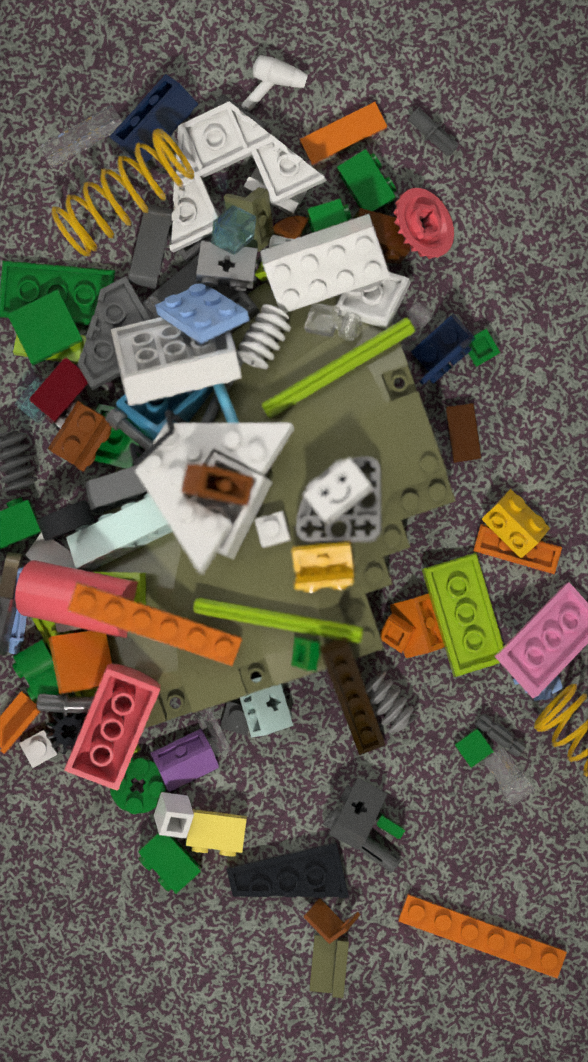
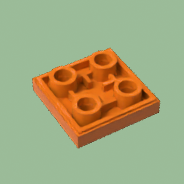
M85 631L51 636L49 643L59 694L98 688L107 666L112 664L107 635L95 631Z

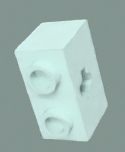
M262 675L251 678V680L253 682H259L262 678ZM283 684L240 697L251 738L268 735L293 726L292 713L286 703Z

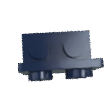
M454 313L411 351L428 371L419 380L422 385L429 380L434 384L452 368L449 362L454 366L472 350L469 344L476 338Z

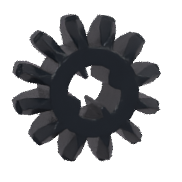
M54 712L52 716L58 723L48 722L46 725L48 728L55 729L54 732L46 734L48 739L57 738L51 745L52 748L55 749L61 743L63 744L62 754H66L68 746H71L72 751L87 714H83L81 718H78V713H72V716H70V713H67L66 716L62 712L64 717L62 718L59 713ZM65 724L69 727L75 725L77 729L74 733H77V736L69 735L66 737L63 733L66 729L63 726Z

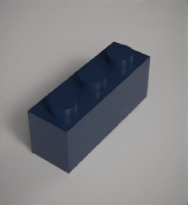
M165 74L109 137L128 157L138 163L135 154L136 143H144L156 151L152 139L153 131L162 129L171 137L178 125L191 115L198 103L179 82ZM140 148L141 156L144 163H146L153 156L145 149Z

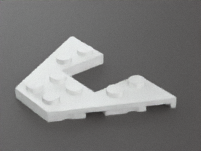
M231 102L224 103L178 125V147L190 163L195 176L194 179H187L176 169V173L184 185L183 187H178L174 182V211L172 213L173 225L170 250L174 253L217 232L220 218L202 178L253 155L275 205L327 180L322 174L273 135L269 134ZM176 154V159L186 169L183 162Z
M167 423L164 425V427L160 431L159 435L157 436L153 444L169 430ZM173 423L174 433L140 463L135 470L201 574L208 567L233 527V524L224 517L187 499L188 494L181 493L186 465H208L215 452L264 477L293 432L294 427L292 424Z

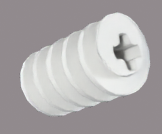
M265 304L261 308L262 313L256 316V323L250 326L251 332L246 333L244 337L245 342L240 343V351L236 352V355L245 363L262 369H268L269 367L264 358L274 359V355L269 350L278 351L280 349L275 339L285 340V336L280 331L289 332L291 330V327L286 323L289 320L288 315L277 307Z

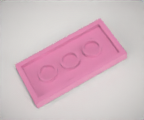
M570 582L566 583L495 655L496 659L532 698L537 697L588 644V602Z

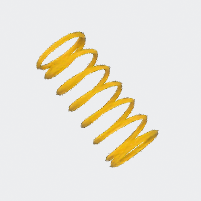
M162 129L153 131L152 139L156 151L144 143H136L135 154L138 163L127 156H119L117 165L120 175L110 169H101L100 180L103 188L93 182H84L83 194L85 200L70 194L66 198L67 212L60 207L52 206V216L58 228L68 242L83 256H91V250L97 252V245L76 219L71 207V199L79 202L93 215L108 238L114 239L115 236L110 226L96 211L88 193L89 186L101 193L111 203L118 216L127 226L132 224L126 212L115 201L106 182L105 174L111 175L121 183L131 194L139 208L144 213H149L148 206L132 187L123 168L122 161L132 165L149 182L161 200H166L165 193L150 175L141 156L140 148L145 149L161 163L178 187H183L184 183L169 164L163 151L187 179H194V171L187 158L173 139ZM163 138L169 143V145H170V146L173 148V150L176 152V154H177L178 157L181 159V161L183 162V164H184V166L186 167V169H185V168L179 163V161L175 158V156H174L173 153L170 151V149L168 148V146H167V144L165 143V141L163 140ZM57 212L74 229V231L82 241L86 251L80 245L77 244V242L66 230L60 218L58 217Z
M571 684L560 692L534 723V729L538 732L547 731L559 723L552 736V746L554 747L563 746L574 739L568 750V761L570 762L579 761L588 755V749H586L577 756L572 757L576 746L588 730V720L559 742H556L567 721L587 698V694H582L562 714L550 723L548 722L572 698L577 690V684ZM563 698V700L554 708V706ZM588 758L583 770V775L588 777Z

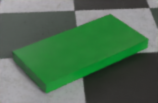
M2 261L0 318H8L7 314L58 289L74 323L90 325L96 310L100 290L115 282V270Z

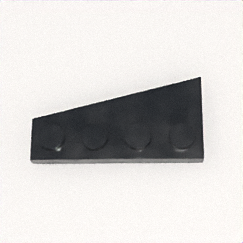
M336 842L226 868L233 897L349 898Z

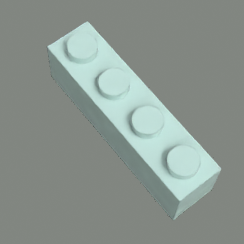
M149 493L144 495L145 499L139 502L127 503L121 507V511L115 514L102 515L98 518V522L92 525L80 526L75 530L76 533L66 537L76 569L92 571L173 532Z

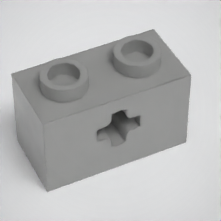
M201 241L196 273L197 281H201V284L209 287H218V284L230 285L229 288L236 291H246L247 288L253 289L258 249ZM225 263L230 264L228 272L223 271Z

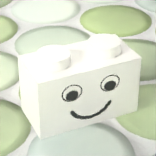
M350 458L346 461L340 459L329 468L330 473L322 480L318 477L310 482L306 487L308 491L303 494L327 525H330L374 490Z

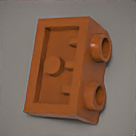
M77 401L48 449L83 472L95 460L96 451L101 443L109 438L112 427L105 421V416Z

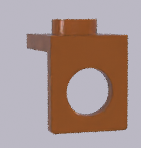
M319 898L303 917L330 944L346 933L361 914L356 912L343 922Z

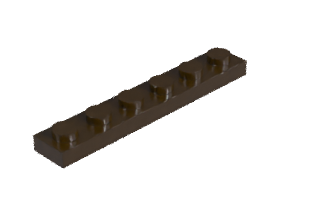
M347 637L319 647L359 755L385 746Z

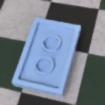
M201 283L194 284L188 290L177 295L168 296L164 301L155 305L157 315L200 344L249 321L246 309L213 288Z

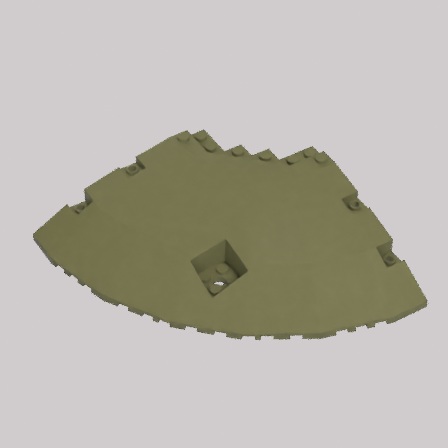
M269 280L247 294L258 307L260 313H262L261 308L265 304L279 309ZM341 294L286 312L289 317L286 323L291 327V330L289 332L280 331L285 336L284 341L275 339L280 349L278 351L269 350L274 355L273 360L264 358V361L269 365L268 369L256 368L244 362L240 369L241 378L234 380L228 392L239 423H290L294 427L293 432L264 476L272 481V484L234 560L216 552L204 573L201 574L175 533L170 532L92 570V572H146V605L242 638L233 666L130 631L127 633V638L106 634L112 664L136 669L160 684V692L144 728L325 670L327 668L321 652L317 671H306L291 666L294 637H305L321 642L320 647L338 640L197 614L194 612L196 598L362 627V641L359 643L348 641L354 659L384 649L365 594L392 585L383 557L410 548L401 520L455 502L440 451L419 393L416 390L400 341L274 417L269 418L262 408V404L386 330L336 314L335 306ZM256 316L231 333L236 351L247 330H250V326L256 323ZM397 378L404 380L405 385L401 389H397L394 386V380ZM215 390L212 391L189 423L201 422L215 394ZM220 408L213 423H227L222 408ZM357 457L374 458L382 470V532L380 537L373 542L351 543L355 568L353 584L344 589L323 587L314 592H305L303 589L296 590L294 584L296 576L292 555L293 547L327 544L306 543L297 534L298 511L304 498L303 494L307 491V485L340 459L345 461L348 458ZM367 463L365 469H361L360 472L364 473L367 481L371 484L370 474L375 472L376 469L372 468L370 463ZM117 467L116 470H115V472H118V471H121V470H124V469ZM370 492L360 500L361 505L367 508L373 506L376 502V495ZM188 495L187 499L190 500L192 495ZM354 506L342 515H354ZM121 507L105 511L103 515L109 513L115 514L121 511ZM315 509L313 510L312 516L319 515ZM284 512L292 540L262 548L255 519ZM356 520L351 521L353 527L351 537H356L355 531L362 530L366 533V536H370L371 531L376 530V526H372L370 521H366V526L356 527ZM322 521L323 527L317 528L313 526L312 522H309L308 527L303 528V532H306L308 537H312L313 532L322 531L324 533L322 538H326V523ZM343 521L335 522L331 528L332 534L335 537L345 535L347 532L346 523ZM258 671L261 673L262 678L259 682L251 680L250 675L252 672ZM174 697L179 698L181 701V705L178 708H173L170 705V700Z

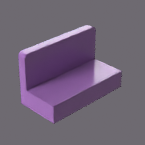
M202 729L150 753L169 792L219 767Z

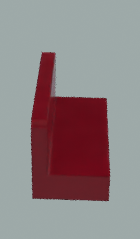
M64 358L33 393L29 401L45 414L44 418L53 424L88 383L81 370L68 358Z

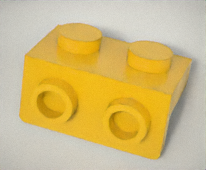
M511 489L482 518L483 522L520 558L524 557L534 548L550 529L543 518L535 514L525 504L523 498L516 495Z
M351 541L293 547L292 555L296 576L294 584L296 590L303 589L305 592H314L323 587L344 589L353 584L355 568Z

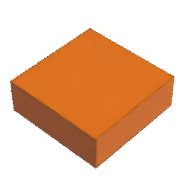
M392 613L388 617L379 636L383 642L402 653L406 650L416 628Z

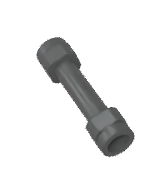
M117 407L113 408L106 416L105 421L116 431L121 429L143 449L147 450L151 447L153 441L127 420L128 415Z

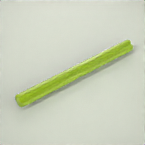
M408 318L401 320L262 404L265 414L269 418L274 417L413 334L415 328Z
M196 598L194 602V612L197 614L338 640L347 637L349 642L355 643L361 642L363 638L362 627L204 598Z

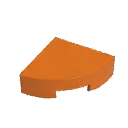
M303 216L287 217L273 227L274 234L296 239L301 236L308 218Z

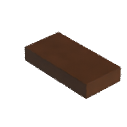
M474 403L445 407L453 463L482 459Z

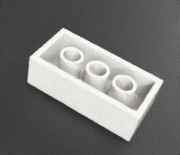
M369 214L260 251L263 266L278 307L285 313L390 278Z

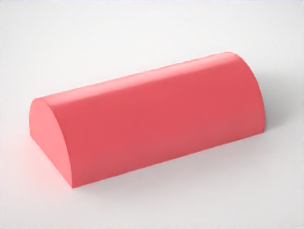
M32 560L25 565L18 578L15 592L16 607L21 615L127 638V630L67 611V607L77 581L131 600L135 599L137 581Z
M109 664L64 771L118 791L160 692V684L136 669L119 664Z

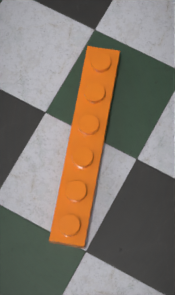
M78 581L67 607V611L233 666L242 641L240 636Z
M407 894L398 921L557 979L567 954L566 950Z

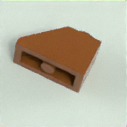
M187 464L181 493L214 501L248 506L254 477L204 464Z

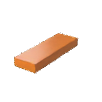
M373 102L301 138L299 141L311 165H314L387 129L388 126L376 102Z
M480 524L473 551L555 574L562 547L540 541L524 557L520 558L487 525Z

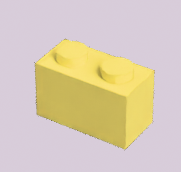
M192 809L194 817L186 841V846H192L191 851L208 853V849L220 850L219 854L224 856H236L237 852L242 853L247 816Z

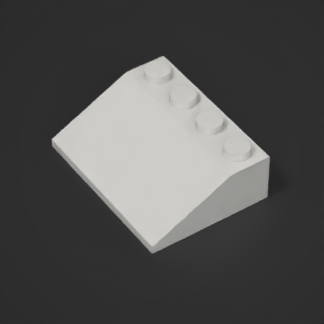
M162 317L111 329L129 406L143 404L158 398L172 397L179 393L200 390L207 386L228 383L241 378L230 330L200 344Z

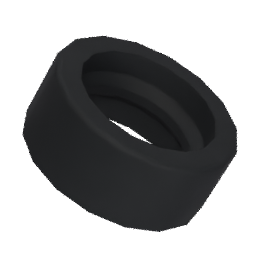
M82 500L38 519L37 523L44 540L48 541L76 530L80 526L87 525L95 519L87 501Z

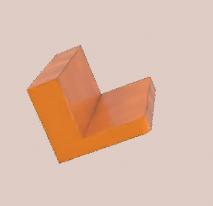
M429 593L390 605L393 614L416 628L406 650L403 651L406 658L431 653L444 648Z
M23 691L18 694L0 716V748H2L0 751L3 754L9 751L41 713V711L37 710V703H34Z

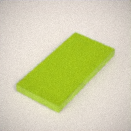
M469 554L423 568L422 573L453 677L499 664L500 662L496 659L495 655L504 645L477 554Z

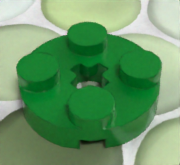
M132 757L118 791L110 788V793L114 802L122 810L131 814L146 813L156 808L161 792L165 793L166 786L154 761L143 757ZM133 778H136L138 781L142 779L145 781L142 793L138 790L134 792L131 790L130 787L133 785L131 780Z

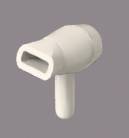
M260 55L253 65V76L262 82L242 103V107L246 106L248 107L247 111H251L274 84L304 88L308 74L277 58Z

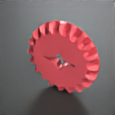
M411 188L401 194L400 199L395 202L397 208L393 213L397 217L394 223L400 227L398 234H403L405 238L404 243H409L411 251H418L420 257L426 256L428 259L446 254L453 244L454 226L445 205L433 193L422 188Z

